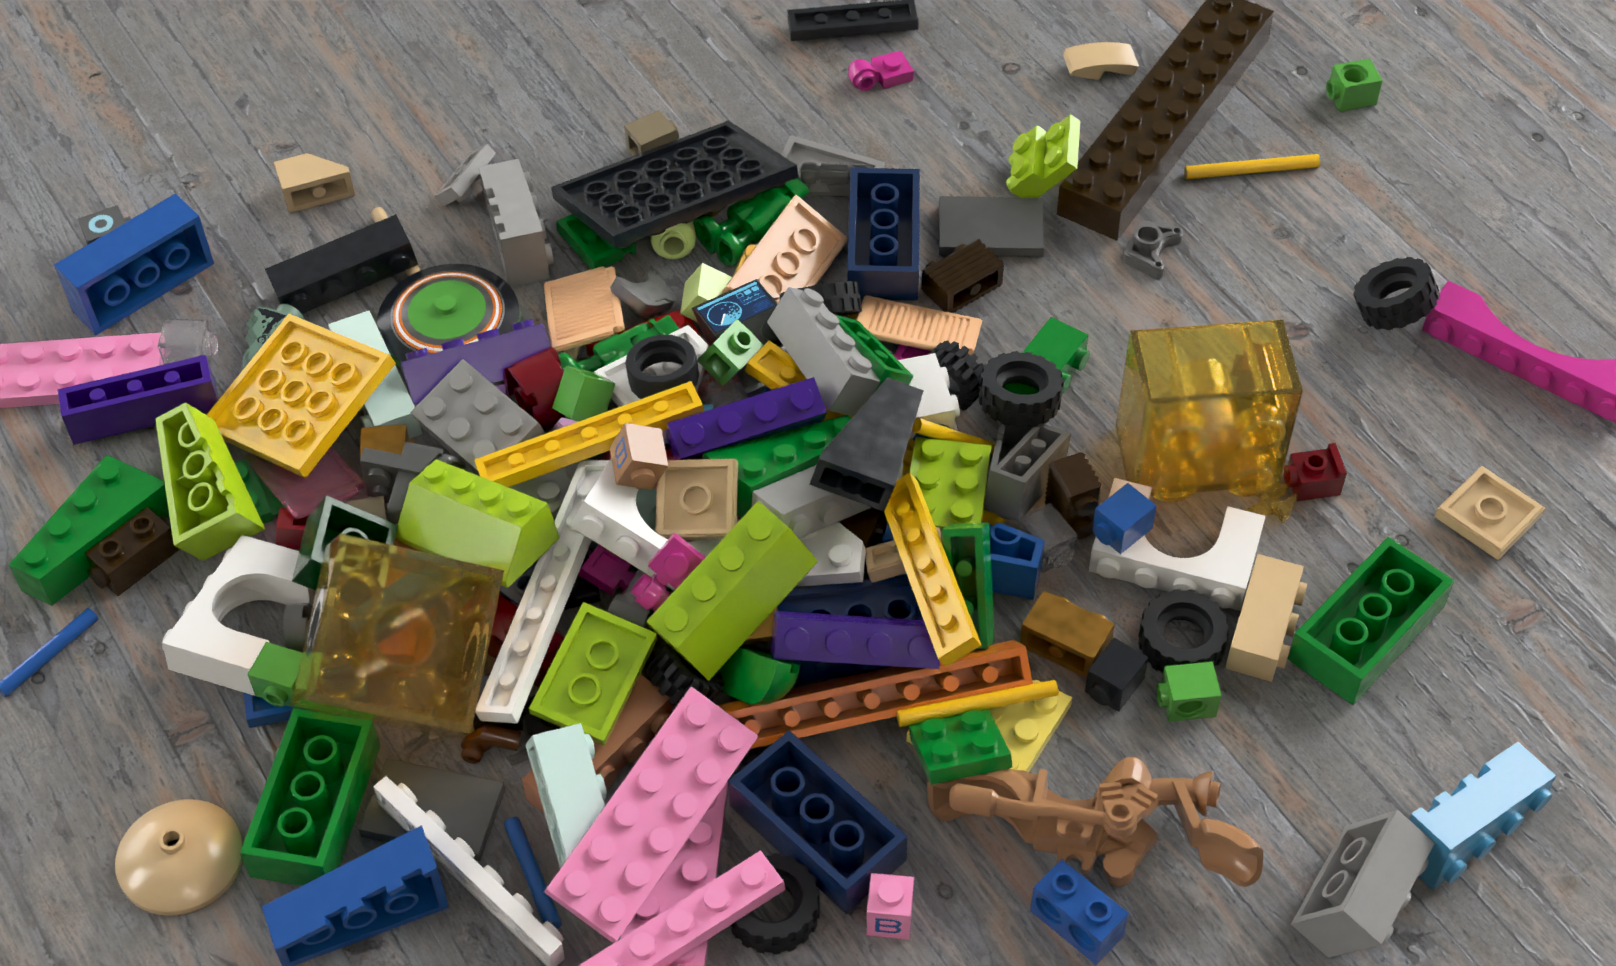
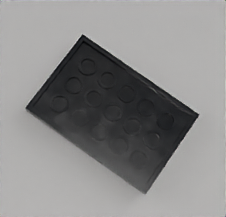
M728 120L552 186L551 189L553 199L613 247L624 248L633 245L635 241L644 237L662 234L666 229L680 223H690L703 214L711 211H721L727 205L739 200L754 198L757 193L767 189L782 187L786 182L799 176L795 163Z

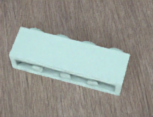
M369 310L328 324L330 331L390 355ZM394 365L360 409L365 414L360 417L363 428L406 424L409 439L422 435L420 424L410 413L415 406Z
M581 723L532 735L526 743V749L560 868L604 808L603 799L607 797L604 779L601 774L596 775L592 759L595 758L592 738L589 734L584 735Z

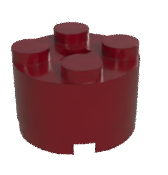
M553 347L518 361L503 370L509 396L514 394L518 406L533 417L544 431L553 428L562 417L565 418V415L552 408L564 373L560 358Z

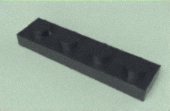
M893 0L787 10L791 41L918 30L919 24L914 0Z

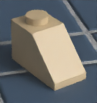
M308 153L274 162L280 188L289 213L355 196L350 171L347 166Z

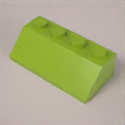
M437 459L409 483L395 536L396 540L436 558H442L450 564L507 588L560 539L547 502Z
M758 500L647 620L648 626L703 677L710 681L818 563V560L791 529Z

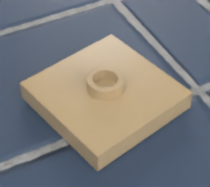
M667 460L668 467L657 482L655 532L666 539H669L675 532L684 540H722L737 524V460Z
M1481 466L1437 508L1434 517L1499 560L1543 516L1545 507Z

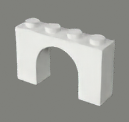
M611 458L569 526L652 577L656 573L648 567V562L668 539L654 532L641 518L636 505V495L639 489L616 485ZM695 540L687 543L706 557L721 540ZM669 583L667 584L668 588L672 589L673 591L676 590Z
M1114 478L1109 497L1129 483L1150 500L1152 487ZM1227 506L1216 544L1206 553L1192 558H1177L1166 555L1155 549L1148 542L1145 535L1120 555L1111 546L1104 545L1096 537L1092 547L1089 572L1097 573L1105 578H1116L1132 582L1143 588H1154L1166 592H1173L1175 589H1181V591L1193 590L1196 591L1195 593L1209 596L1210 600L1216 601L1221 606L1220 608H1231L1241 611L1265 516Z
M241 535L233 548H229L226 551L216 571L206 578L203 588L196 598L186 605L182 617L174 628L166 632L162 642V649L165 653L168 670L255 696L247 674L265 642H270L266 639L229 629L220 622L233 608L256 600L275 601L285 605L310 603L314 608L319 592L292 582L299 551Z

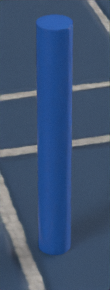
M90 608L82 612L0 681V694L5 698L99 620L97 615Z
M511 817L504 822V827L542 922L544 924L548 921L558 929L562 922L552 898L544 893L547 885L521 821L518 817Z

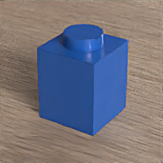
M1127 483L1095 508L1092 532L1095 533L1101 543L1111 546L1121 555L1153 529L1157 505Z

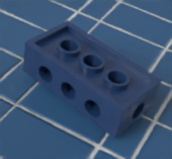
M907 575L895 576L871 583L869 579L856 583L793 589L777 607V611L924 620ZM790 660L801 665L795 683L852 676L893 667Z

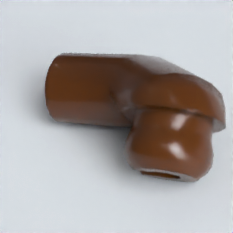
M490 724L483 725L464 737L461 742V757L464 761L474 764L480 762L484 752L493 746L517 751L521 731Z

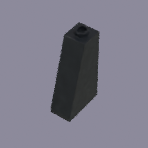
M887 377L823 450L809 485L885 511L896 485L924 390Z

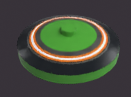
M445 264L418 271L393 287L380 306L377 328L392 359L396 363L395 365L401 369L399 363L407 361L406 353L427 348L428 354L443 351L442 343L460 338L463 339L464 345L478 341L476 334L498 328L499 335L512 332L511 324L521 322V314L515 292L497 274L473 265Z

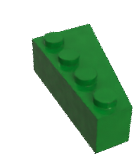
M844 415L702 453L703 460H737V516L742 519L752 508L753 491L817 465L823 450L851 420V417Z
M106 455L8 564L21 591L51 606L57 603L90 577L87 571L91 566L85 552L146 507L159 518L162 515L169 517L165 482Z

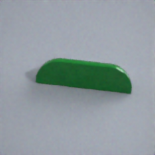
M740 647L718 671L721 672V680L725 684L721 692L750 705L771 704L784 697L792 689L797 680L801 665L790 660L774 659L772 653L755 647H750V650Z

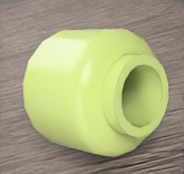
M693 221L670 227L659 235H650L654 251L659 256L671 260L684 258L690 254L696 240Z

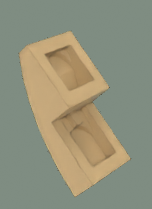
M1088 43L1065 48L1063 52L1071 76L1099 80L1104 71L1133 76L1139 67L1131 45L1125 43Z

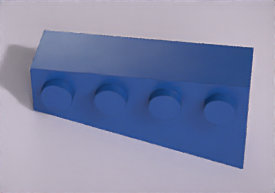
M422 825L262 906L272 942L282 966H295L449 908L440 875Z

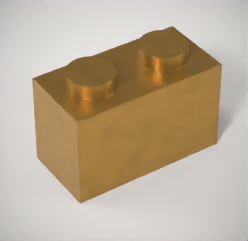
M1043 590L1022 623L1020 643L1026 646V650L1087 678L1088 670L1111 642L1115 623L1107 620L1106 617L1099 613L1087 611L1073 604L1063 596H1055Z

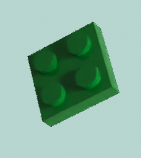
M989 709L981 711L971 710L962 715L942 719L933 718L923 723L909 725L910 739L931 785L1012 768L1011 752Z

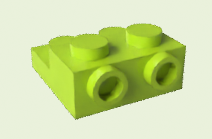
M1070 114L1061 122L1054 123L1047 132L1036 125L1026 134L1023 133L1017 137L1013 144V153L1008 157L1011 165V177L1006 180V185L1012 194L1020 198H1039L1077 169L1080 121Z

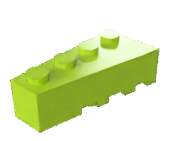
M186 402L155 418L174 546L205 561L234 546L241 535L251 537L265 530L215 420Z

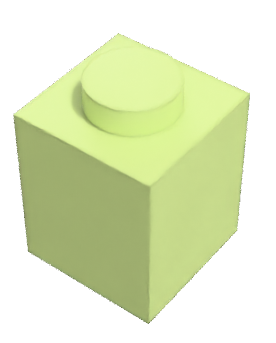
M702 263L685 282L680 314L698 322L692 308L724 294L722 291L732 277Z

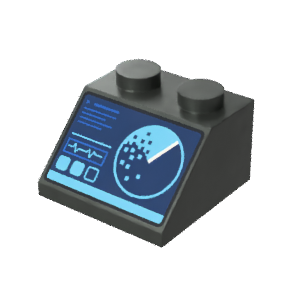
M758 279L692 308L709 347L736 319L749 329L763 346L768 340L778 347L783 346L767 323L778 304Z

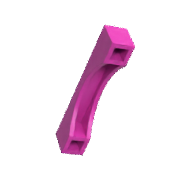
M1449 280L1439 292L1440 297L1436 301L1437 305L1426 316L1422 331L1616 423V359L1595 360L1575 358L1539 347L1520 337L1504 325L1489 309L1481 295Z

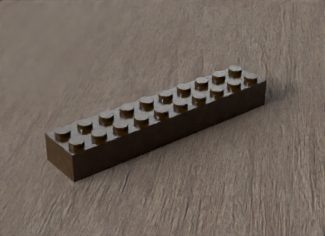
M1206 0L1078 161L1077 169L1060 184L1057 215L1118 241L1268 42L1274 11L1247 0Z

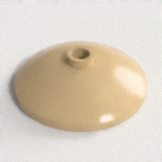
M184 799L159 805L138 818L123 836L115 858V872L118 883L126 897L133 904L149 913L176 916L200 910L221 897L235 881L243 862L240 855L243 846L242 835L234 819L225 810L210 802ZM179 839L175 845L167 846L171 841Z

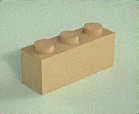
M1257 554L1225 669L1272 682L1276 667L1285 668L1290 646L1283 644L1285 635L1293 637L1299 614L1292 613L1293 604L1302 606L1308 584L1300 582L1304 566Z

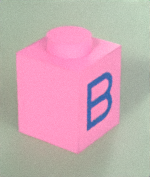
M871 873L866 936L909 940L914 877Z

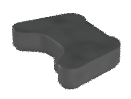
M1151 221L1139 223L1125 247L1124 262L1155 279L1162 278L1165 265L1159 256L1165 247L1178 245L1182 242L1183 230L1177 226Z
M647 271L640 283H633L621 277H616L610 287L611 292L630 306L635 314L645 319H652L658 312L671 309L676 301V296L652 271Z

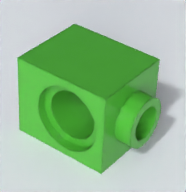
M1370 58L1336 64L1332 67L1330 80L1326 82V92L1329 99H1333L1339 112L1377 105L1383 80Z
M1213 661L1165 666L1162 683L1156 684V696L1159 707H1165L1169 722L1217 717L1222 695Z

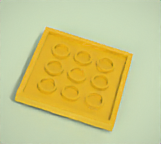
M288 314L207 413V416L215 420L224 441L306 478L396 363L387 353Z

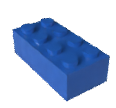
M175 193L54 264L72 312L96 336L212 266L214 261L199 215Z

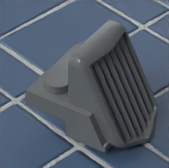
M405 442L402 455L364 448L360 459L367 495L371 497L384 496L385 503H388L387 519L394 524L399 522L409 483L428 465L437 459L464 470L466 463L453 455L444 454L442 448Z

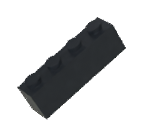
M395 214L268 267L265 271L280 304L291 305L301 314H304L419 264L411 243Z

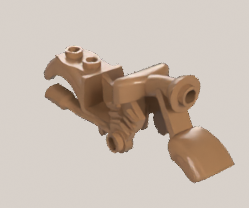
M1134 756L1126 757L1120 760L1104 781L1099 784L1095 796L1086 800H1070L1048 789V770L1043 769L1039 770V774H1033L1024 770L1009 768L933 785L930 782L927 783L929 808L939 820L952 821L968 814L985 817L999 816L1013 825L1025 843L1033 844V850L1057 854V863L1061 859L1065 862L1073 858L1079 859L1082 862V874H1088L1097 856L1103 854V875L1113 886L1122 887L1127 885L1134 877L1135 868L1142 862L1145 853H1148L1151 850V846H1155L1157 843V833L1143 818H1147L1158 805L1175 806L1191 846L1198 847L1199 857L1205 869L1221 874L1241 887L1254 884L1262 873L1263 849L1255 839L1234 825L1209 818L1200 820L1197 811L1206 817L1209 806L1217 808L1221 783L1214 781V771L1202 773L1194 779H1152L1143 761Z

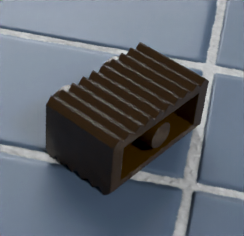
M980 239L968 245L961 244L949 256L940 261L937 259L932 260L925 266L924 270H922L921 290L943 311L956 312L958 309H962L963 306H967L969 302L972 303L975 299L978 300L980 296L983 297L986 293L989 294L991 290H995L996 287L1002 285L1004 263L1002 260H999L998 256H995L994 252L990 251L989 247L986 248L985 243H982Z
M1081 452L1052 461L1049 464L1050 468L1047 474L1049 477L1046 483L1047 491L1045 494L1047 496H1045L1044 508L1061 539L1065 542L1073 539H1084L1094 533L1092 528L1095 508L1099 506L1102 483L1098 482L1099 477L1095 476L1092 465L1088 464L1089 460L1085 459V454Z

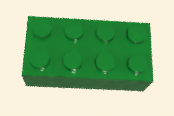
M1387 537L1295 632L1287 659L1344 700L1354 705L1445 607L1455 580L1395 540Z
M293 708L240 851L242 860L251 878L303 886L340 867L380 749V742L373 720Z

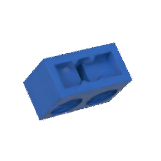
M1062 859L1033 887L1030 911L1095 965L1124 937L1129 913Z

